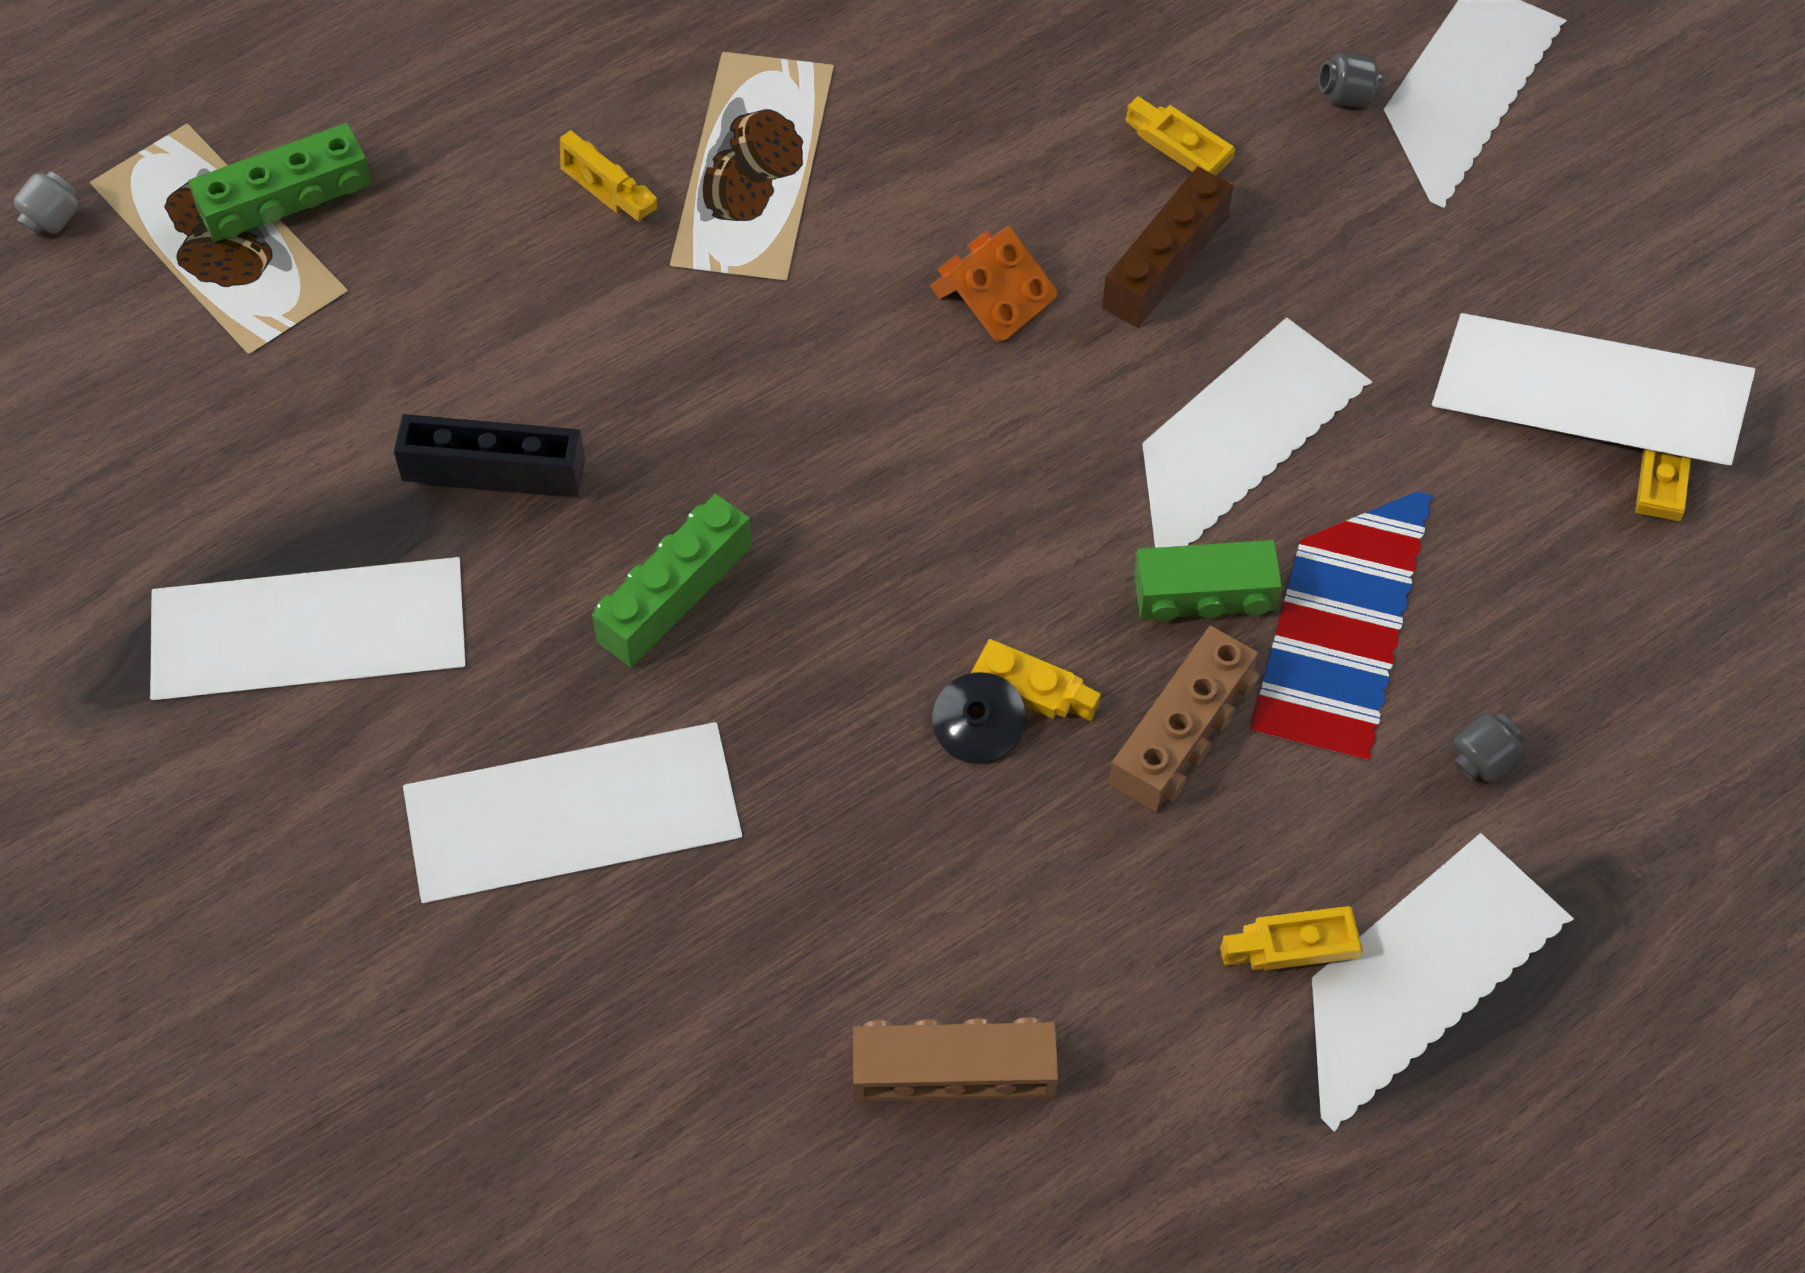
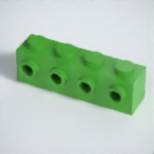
M348 123L188 180L196 208L213 243L225 238L235 237L247 230L266 223L276 222L285 216L307 208L316 207L323 202L357 192L361 188L372 185L366 157Z
M714 494L704 505H697L688 515L686 523L676 533L665 536L657 546L656 552L643 565L638 564L629 572L622 586L612 595L608 594L598 602L592 614L597 643L632 668L752 548L750 518L717 494Z

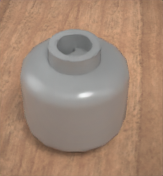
M49 171L47 175L35 173L14 198V206L21 214L17 221L36 236L42 230L48 234L56 235L62 231L77 212L79 203L75 195L78 192L52 171Z

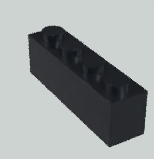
M402 414L394 447V455L401 480L417 483L578 497L585 464L580 429Z

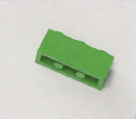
M1274 540L1137 549L1134 578L1140 620L1170 621L1177 617L1186 616L1215 618L1222 614L1231 613L1261 615L1268 611L1277 610L1282 585Z

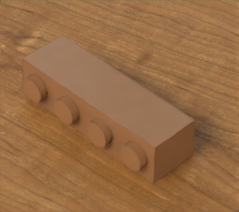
M1026 1017L1017 1019L1013 1023L993 1024L991 1020L975 1018L967 1020L963 1024L943 1025L938 1020L925 1019L917 1021L913 1025H893L888 1021L874 1020L866 1022L863 1026H853L854 1102L1056 1098L1058 1071L1055 1022L1043 1023L1041 1019Z

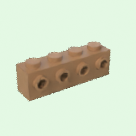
M1209 626L1112 761L1108 785L1156 813L1166 799L1173 802L1186 783L1187 777L1184 774L1191 764L1199 766L1207 755L1211 746V741L1208 739L1215 729L1222 732L1229 724L1236 709L1232 706L1239 695L1246 698L1254 688L1259 677V673L1254 671L1258 652L1218 629Z

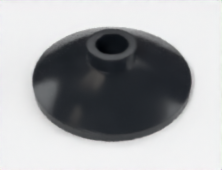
M984 672L966 674L950 682L939 694L932 713L933 730L940 745L956 759L972 764L993 762L1007 755L1020 741L1026 725L1025 706L1019 692L1004 678ZM981 706L986 709L985 715L977 720L970 718V710L973 707Z

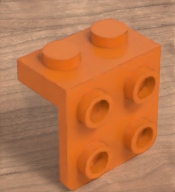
M1010 226L992 236L988 230L980 234L967 245L971 250L967 256L961 259L957 254L937 269L941 277L930 285L939 299L957 290L990 336L997 342L1008 339L1057 296V290Z

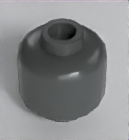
M1345 51L1337 52L1329 60H1325L1320 68L1318 77L1319 90L1324 93L1325 99L1330 104L1351 108L1366 107L1371 102L1373 96H1377L1380 93L1383 84V75L1378 71L1374 58L1365 54Z
M1482 713L1453 740V747L1458 755L1453 763L1471 782L1480 778L1490 784L1496 783L1524 757L1522 743L1525 741V737L1518 727L1505 715L1498 713L1496 716Z

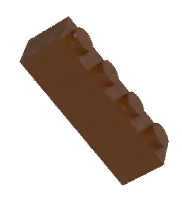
M1197 166L1105 277L1102 309L1139 328L1227 220L1233 185Z

